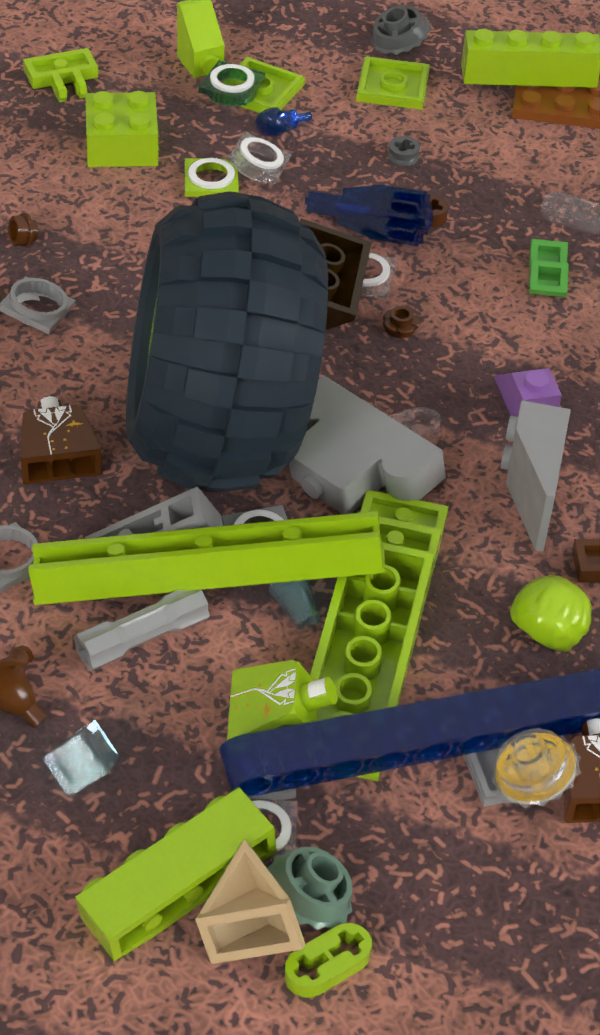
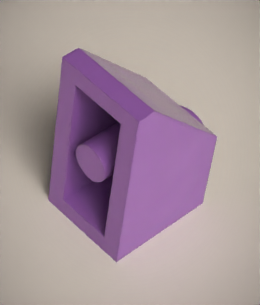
M549 368L494 376L507 409L512 416L518 417L521 400L560 407L562 394Z

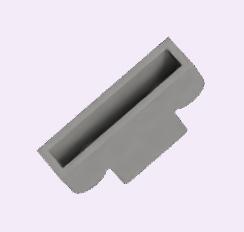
M323 375L319 378L304 439L297 455L289 463L291 477L301 484L303 490L311 498H320L341 514H352L363 504L368 490L378 491L382 487H386L387 494L398 500H420L446 478L442 449Z

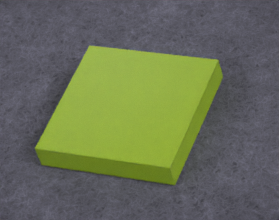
M366 56L364 57L356 102L423 110L430 65Z
M246 57L239 65L245 66L253 72L255 77L253 86L246 91L237 93L224 92L216 88L214 90V97L275 118L305 85V77ZM235 68L222 83L229 86L241 85L247 81L248 76L243 70Z

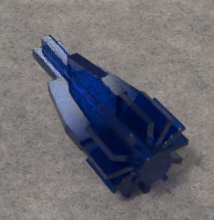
M371 185L343 188L342 195L309 191L308 197H305L307 212L339 217L338 225L375 240L419 247V244L424 243V235H428L433 222L432 205H429L431 195H427V191L387 185Z

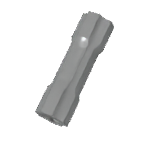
M176 590L163 596L156 604L117 621H106L76 634L73 637L76 652L91 672L120 659L128 650L168 632H180L207 620L210 617L208 602L202 590Z

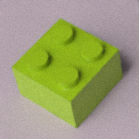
M100 91L97 93H85L88 167L158 166V123L155 92L110 93Z

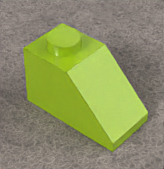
M185 0L177 2V58L193 78L205 75L210 76L216 67L224 65L225 50L212 1Z

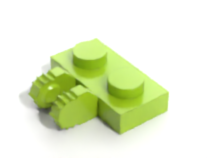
M88 48L23 59L24 72L32 88L38 89L52 86L59 102L67 100V89L64 84L72 82L75 93L79 98H85V93H87L85 80L98 78V65Z

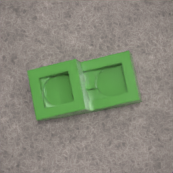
M531 239L529 294L557 297L567 296L568 242Z

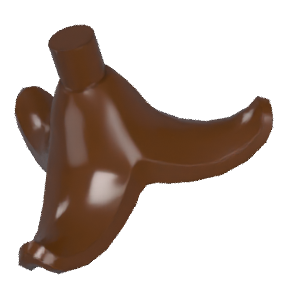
M22 645L10 650L9 657L0 660V710L11 715H22L35 728L47 714L35 702L33 688L24 670V666H27L29 662L34 660L33 653L29 647Z

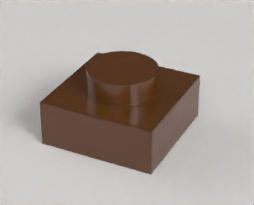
M574 539L572 554L578 582H600V539Z

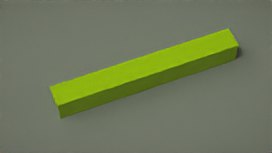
M378 511L36 543L32 545L33 564H29L28 567L34 593V605L172 593L176 590L193 591L386 573L384 543L381 542Z

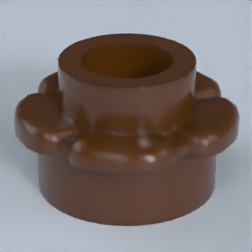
M21 213L20 216H11L9 220L8 235L13 246L25 245L26 248H29L30 243L35 242L38 238V224L36 220L31 219L28 213Z
M397 306L388 310L383 315V326L391 336L407 338L413 335L415 330L419 328L420 319L417 315H413L414 313L410 308Z

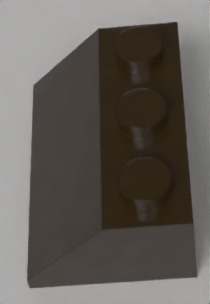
M301 218L300 224L306 225L312 230L324 250L327 260L328 307L326 329L354 321L372 242Z

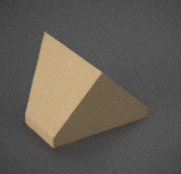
M244 839L200 913L195 918L211 964L303 950L306 945L290 898Z

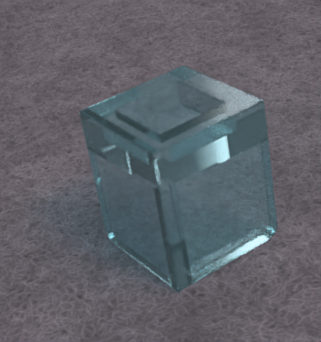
M96 720L58 743L42 759L69 798L107 774L120 760V756Z

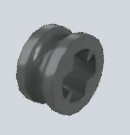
M407 136L393 138L389 142L388 158L393 164L398 166L416 164L419 159L420 144L415 139Z

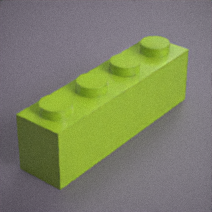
M465 30L461 62L464 84L597 88L600 75V35L589 32Z
M240 787L226 796H218L206 806L204 811L188 822H180L171 827L164 838L146 850L140 849L132 853L122 866L107 876L98 877L90 881L82 892L75 896L80 917L113 961H116L207 901L244 839L262 862L275 854L277 848L274 826Z

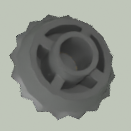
M411 6L389 8L376 18L373 25V33L370 36L372 39L371 44L375 46L377 51H382L385 55L390 53L398 55L401 52H410L413 47H420L421 42L428 39V33L432 30L429 26L431 21Z

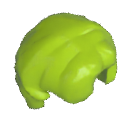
M548 575L534 579L519 591L511 605L510 615L511 620L538 643L555 651L568 652L588 633L591 625L592 607L588 596L577 585L559 575Z

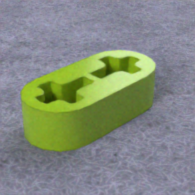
M343 923L306 943L303 950L293 951L286 960L285 983L288 989L300 997L312 998L361 971L370 960L372 938L362 926L354 923ZM341 941H345L348 945L358 943L357 955H353L348 950L337 955L340 951ZM304 965L309 970L320 965L317 968L316 979L311 980L307 975L299 978V966Z

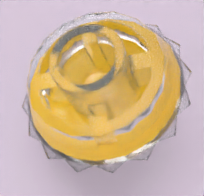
M540 728L524 730L513 735L501 747L497 755V762L493 766L494 775L491 782L496 785L497 795L505 796L508 804L519 803L524 808L533 804L543 807L549 800H558L565 790L573 788L574 778L581 773L578 766L581 756L575 751V744L566 741L564 736H559L552 731Z

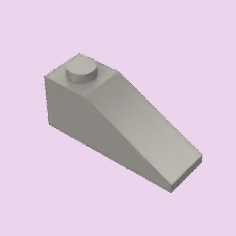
M197 486L86 536L85 539L223 526L220 513Z

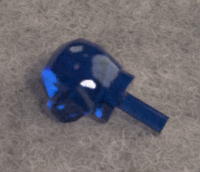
M272 107L259 113L256 116L255 124L257 130L262 135L277 137L289 130L296 129L298 122L312 120L311 112L297 114L295 109L281 111L278 107Z

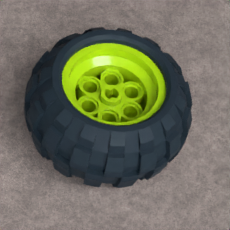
M223 192L199 196V198H195L191 206L178 205L155 226L146 258L133 333L126 399V436L141 461L155 464L158 466L157 474L182 487L192 489L198 486L200 490L218 493L255 488L259 485V479L275 477L295 458L300 449L310 420L322 362L328 307V269L324 250L308 226L300 224L298 216L294 215V211L261 196Z

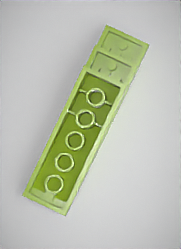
M373 490L366 492L361 512L358 513L378 511L381 542L384 543L386 573L337 578L310 676L314 681L330 677L336 686L338 701L334 705L317 709L316 735L313 739L289 749L287 754L288 762L379 781L438 556L449 506L421 500H398L390 494Z

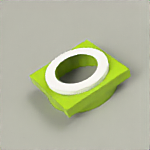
M185 158V197L199 198V196L223 192L239 193L238 159ZM212 169L227 173V176L217 182H207L198 178L196 173Z

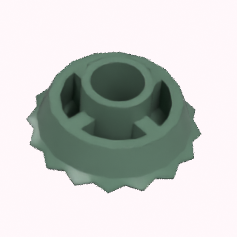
M300 847L294 851H286L283 855L275 856L274 863L267 867L290 898L299 925L309 924L315 930H319L323 927L332 929L338 923H346L348 914L352 913V881L347 869L333 855L316 847Z

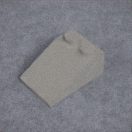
M521 400L518 417L510 415L505 440L513 441V446L505 445L500 469L508 470L506 485L534 549L544 552L571 409Z

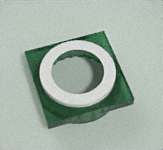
M218 60L199 85L198 92L208 95L211 100L221 105L246 106L247 103L253 101L257 96V89L265 80L266 73ZM231 78L246 82L237 86H229L221 83L219 80Z

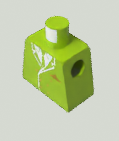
M295 660L232 670L227 742L244 760L278 755L313 739L317 733V709L334 705L338 701L334 682L330 677L314 681L303 666Z

